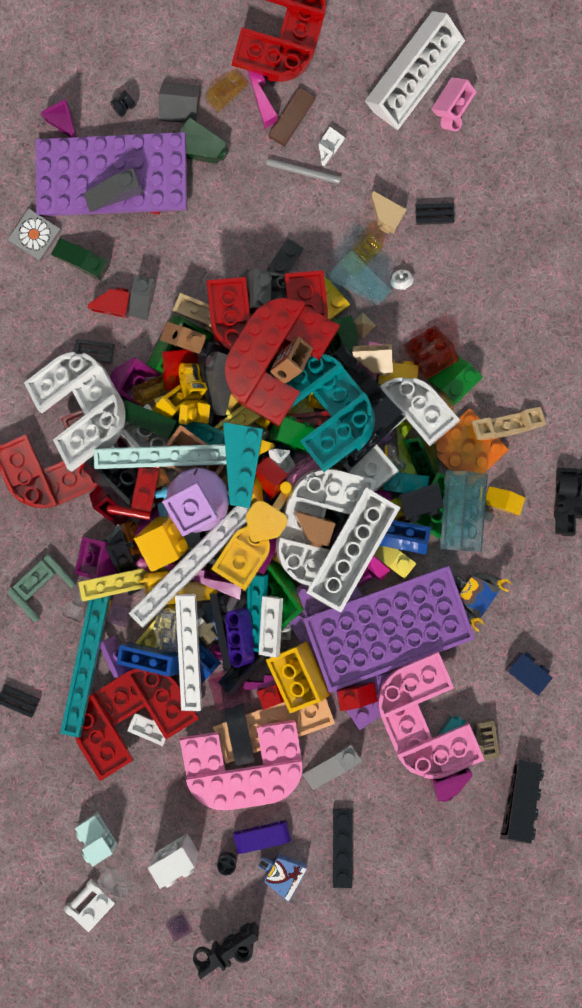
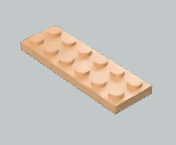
M326 698L321 702L289 713L285 702L264 710L261 708L245 714L253 753L261 751L257 725L295 719L298 737L335 724ZM227 722L214 725V731L219 732L225 762L235 761Z

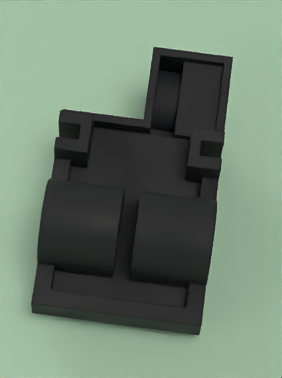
M344 345L331 355V357L342 364L343 368L360 389L365 392L373 408L379 399H384L387 396L363 367L360 370L356 368L360 363Z
M559 467L556 469L555 506L558 508L554 511L556 521L555 534H562V536L576 535V518L582 519V469Z
M256 922L244 924L240 928L239 933L228 935L223 940L224 943L221 946L215 941L212 944V949L203 946L198 947L193 954V962L198 970V977L202 979L218 967L224 971L227 966H231L229 959L232 957L240 963L248 962L253 955L254 942L258 940L259 927ZM204 952L208 958L205 961H199L196 955Z

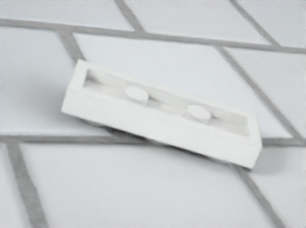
M262 596L259 655L275 658L280 656L283 598Z

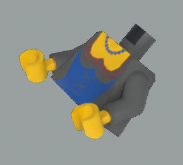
M490 573L469 575L467 580L458 575L455 576L454 581L459 590L458 592L469 623L472 624L477 632H479V629L476 627L478 623H482L485 626V623L480 618L501 589L509 592L508 589L504 588L506 583L512 584L508 579H502Z

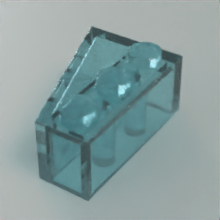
M354 249L324 277L377 305L393 291L383 278Z

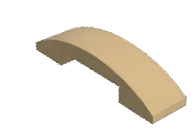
M541 407L523 410L517 414L493 419L489 417L471 422L477 440L507 437L546 425Z

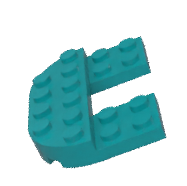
M323 354L320 360L310 355L303 371L286 384L300 391L292 407L313 393L331 416V418L300 440L321 470L325 472L353 450L357 449L359 451L363 448L373 433L375 413L365 392L360 389L338 360L326 354Z

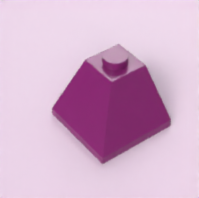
M135 357L114 368L110 375V379L117 392L141 407L145 406L162 378V375Z
M82 536L74 574L90 579L116 574L115 566L105 548L108 542Z
M465 768L443 778L430 779L437 800L447 802L452 800L454 796H457L473 776L470 769Z

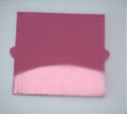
M224 673L221 676L208 679L217 711L229 707L234 708L236 705L247 702L243 685L231 696L218 683L225 675Z

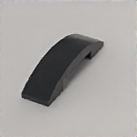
M241 687L232 696L224 689H221L235 764L239 766L254 763L255 758L244 710Z

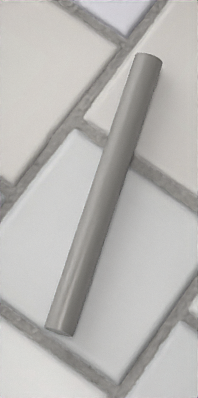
M270 158L267 159L266 166L340 184L341 177Z

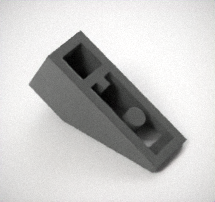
M132 168L111 176L86 191L84 196L88 209L92 212L143 194L144 192L139 176Z
M211 352L206 359V376L214 415L225 416L231 394L225 376V363L228 355L220 352Z

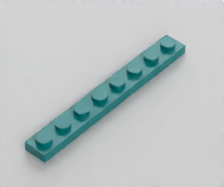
M111 595L88 601L60 734L81 737Z

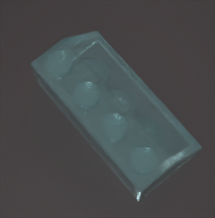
M446 470L440 549L482 552L488 474Z

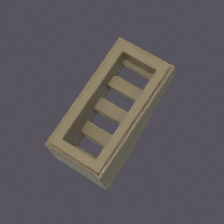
M488 719L474 722L477 743L484 760L499 758L495 721ZM490 727L489 731L481 732L480 730L482 728ZM491 735L492 738L482 739L481 736ZM493 742V745L483 747L482 743ZM494 749V753L484 754L483 752Z

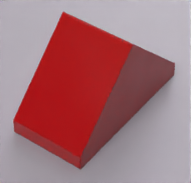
M267 456L257 463L256 476L268 499L272 500L281 492L280 485L283 482H287L288 474Z

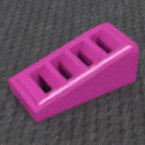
M374 555L367 566L370 573L380 581H383L391 571Z

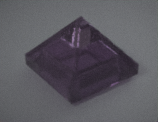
M183 915L166 923L174 942L192 933Z

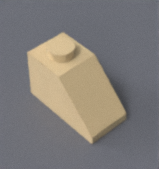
M373 191L370 200L377 225L380 226L383 232L394 234L407 209Z
M392 344L353 346V356L372 373L388 375L393 372Z

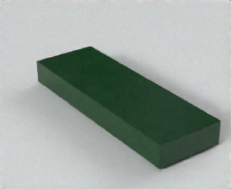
M127 400L124 401L125 422L170 440L178 424L176 420Z

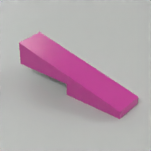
M247 71L263 126L266 129L278 121L277 114L262 90L265 86L264 76Z

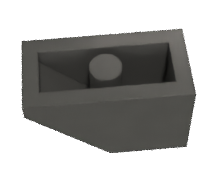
M135 275L130 296L129 316L148 320L156 282L153 278Z

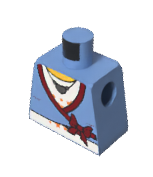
M279 853L274 861L263 856L258 865L259 868L267 872L264 882L288 902L307 870L306 863Z

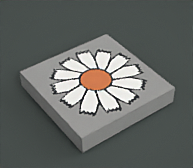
M28 208L8 238V241L41 262L61 232V229Z

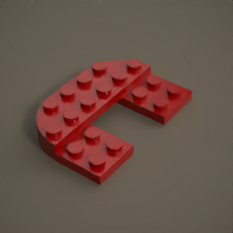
M265 0L287 7L279 38L241 27L231 66L267 76L269 81L274 82L289 81L300 76L312 62L326 11V0Z
M324 271L285 273L286 298L306 303L308 308L328 318ZM246 277L206 280L211 329L219 344L229 352L251 318ZM284 341L276 355H279L290 343Z
M280 298L265 303L251 316L227 356L225 376L230 393L242 406L280 427L299 396L300 391L281 382L265 371L283 342L291 343L298 336L313 348L311 356L320 360L339 330L340 325L308 308L306 303L296 299Z
M81 409L61 418L65 429L69 428L85 416ZM26 434L0 446V473L10 493L18 501L35 508L56 507L84 495L99 486L83 470L85 462L74 471L68 470L64 461L43 470Z
M132 669L89 696L81 737H75L99 781H102L134 760L114 726L140 709L147 708L165 739L170 738L199 719L196 711H181L180 683L174 676L168 677L139 669Z

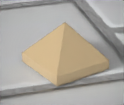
M363 312L354 320L361 339L376 326Z

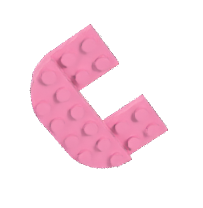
M438 651L407 665L395 668L386 676L378 693L379 713L400 761L412 773L428 779L443 778L484 761L469 723L432 738L419 708V703L454 689Z
M296 720L257 725L263 765L239 769H225L219 732L181 737L180 744L187 776L186 781L193 796L205 806L216 810H234L271 804L286 798L297 787L302 775V756Z

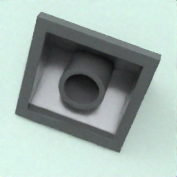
M163 82L159 91V120L186 123L190 117L197 122L200 86Z

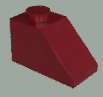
M100 486L89 493L93 509L119 527L120 524L130 518L129 516L107 512L108 505H118Z

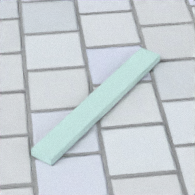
M225 444L94 448V469L226 464Z

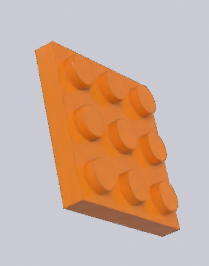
M470 408L459 417L460 422L435 442L438 460L461 484L468 488L509 450L498 438L477 440L471 422L479 420V417Z

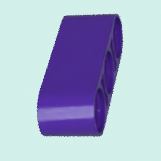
M246 608L229 611L225 617L229 661L234 667H240L254 660L251 614Z
M283 820L279 821L280 823L274 822L261 825V828L257 826L244 829L242 832L241 830L234 832L233 838L237 854L290 842L291 836L287 821Z

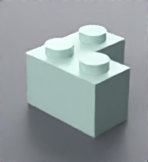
M98 812L79 823L75 828L76 837L85 844L82 849V856L87 863L90 862L92 867L113 854L118 845Z

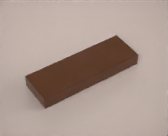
M299 88L269 133V137L285 147L314 103L315 97Z

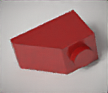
M117 287L116 290L110 289L90 302L87 308L93 312L128 318L131 294L127 289Z
M374 682L346 686L336 690L340 711L358 709L377 702Z
M277 684L257 689L263 710L284 702Z

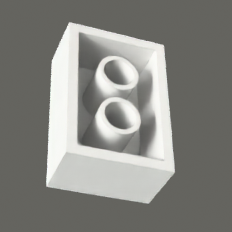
M188 833L154 853L148 870L160 889L164 886L168 888L177 882V878L181 876L185 878L194 872L193 869L196 866L199 852Z

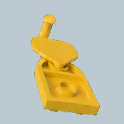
M283 482L280 485L281 493L272 506L264 501H257L251 506L246 514L248 527L239 529L233 535L212 567L214 572L246 591L269 555V539L278 538L287 525V518L280 510L287 501L289 492L292 489L289 482Z

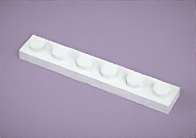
M177 594L175 596L181 711H201L202 692L196 594Z

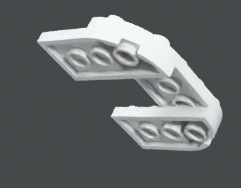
M75 352L63 354L24 382L39 412L44 413L71 391L84 412L85 416L53 439L68 470L74 471L94 456V448H111L117 442L125 423L124 403L105 368L91 356L85 353L76 354Z
M395 378L380 386L388 398L406 416L395 427L407 419L429 446L460 422V419L436 391L419 379ZM378 445L350 471L347 469L351 474L376 480L373 492H376L399 472Z
M319 468L304 474L296 481L289 492L283 513L287 518V525L276 540L279 562L293 579L310 586L330 549L310 544L311 541L305 537L293 514L294 510L324 518L326 509L351 514L365 487L374 491L376 480L333 468L323 472Z

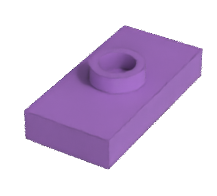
M116 635L101 641L100 645L114 678L131 670L130 667L117 664L120 644Z

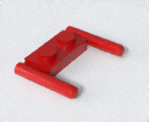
M139 467L131 509L108 505L107 512L150 520L160 467Z

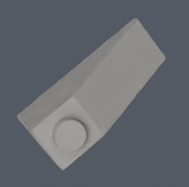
M348 742L305 771L302 775L314 790L347 772L362 760L351 742Z

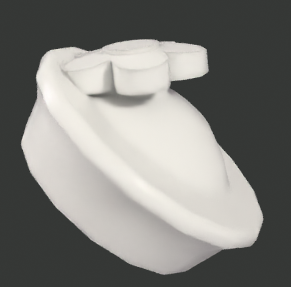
M407 270L396 271L390 280L392 287L400 290H406L414 282L413 276Z

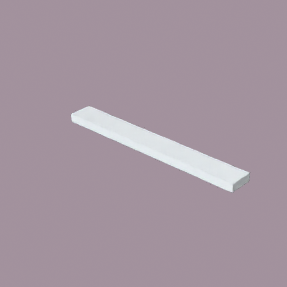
M235 506L128 614L144 628L231 540L233 535L247 524L246 514L249 508Z

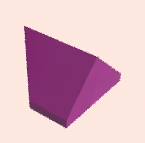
M66 99L42 111L41 116L44 121L70 138L77 137L73 113Z

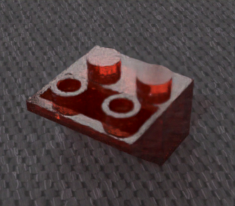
M436 326L427 329L403 345L414 364L419 365L418 371L426 380L459 360L453 343Z

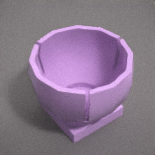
M197 467L182 471L169 483L166 499L162 502L167 509L169 518L175 523L183 537L191 532L197 533L214 528L225 518L230 500L226 483L215 472Z

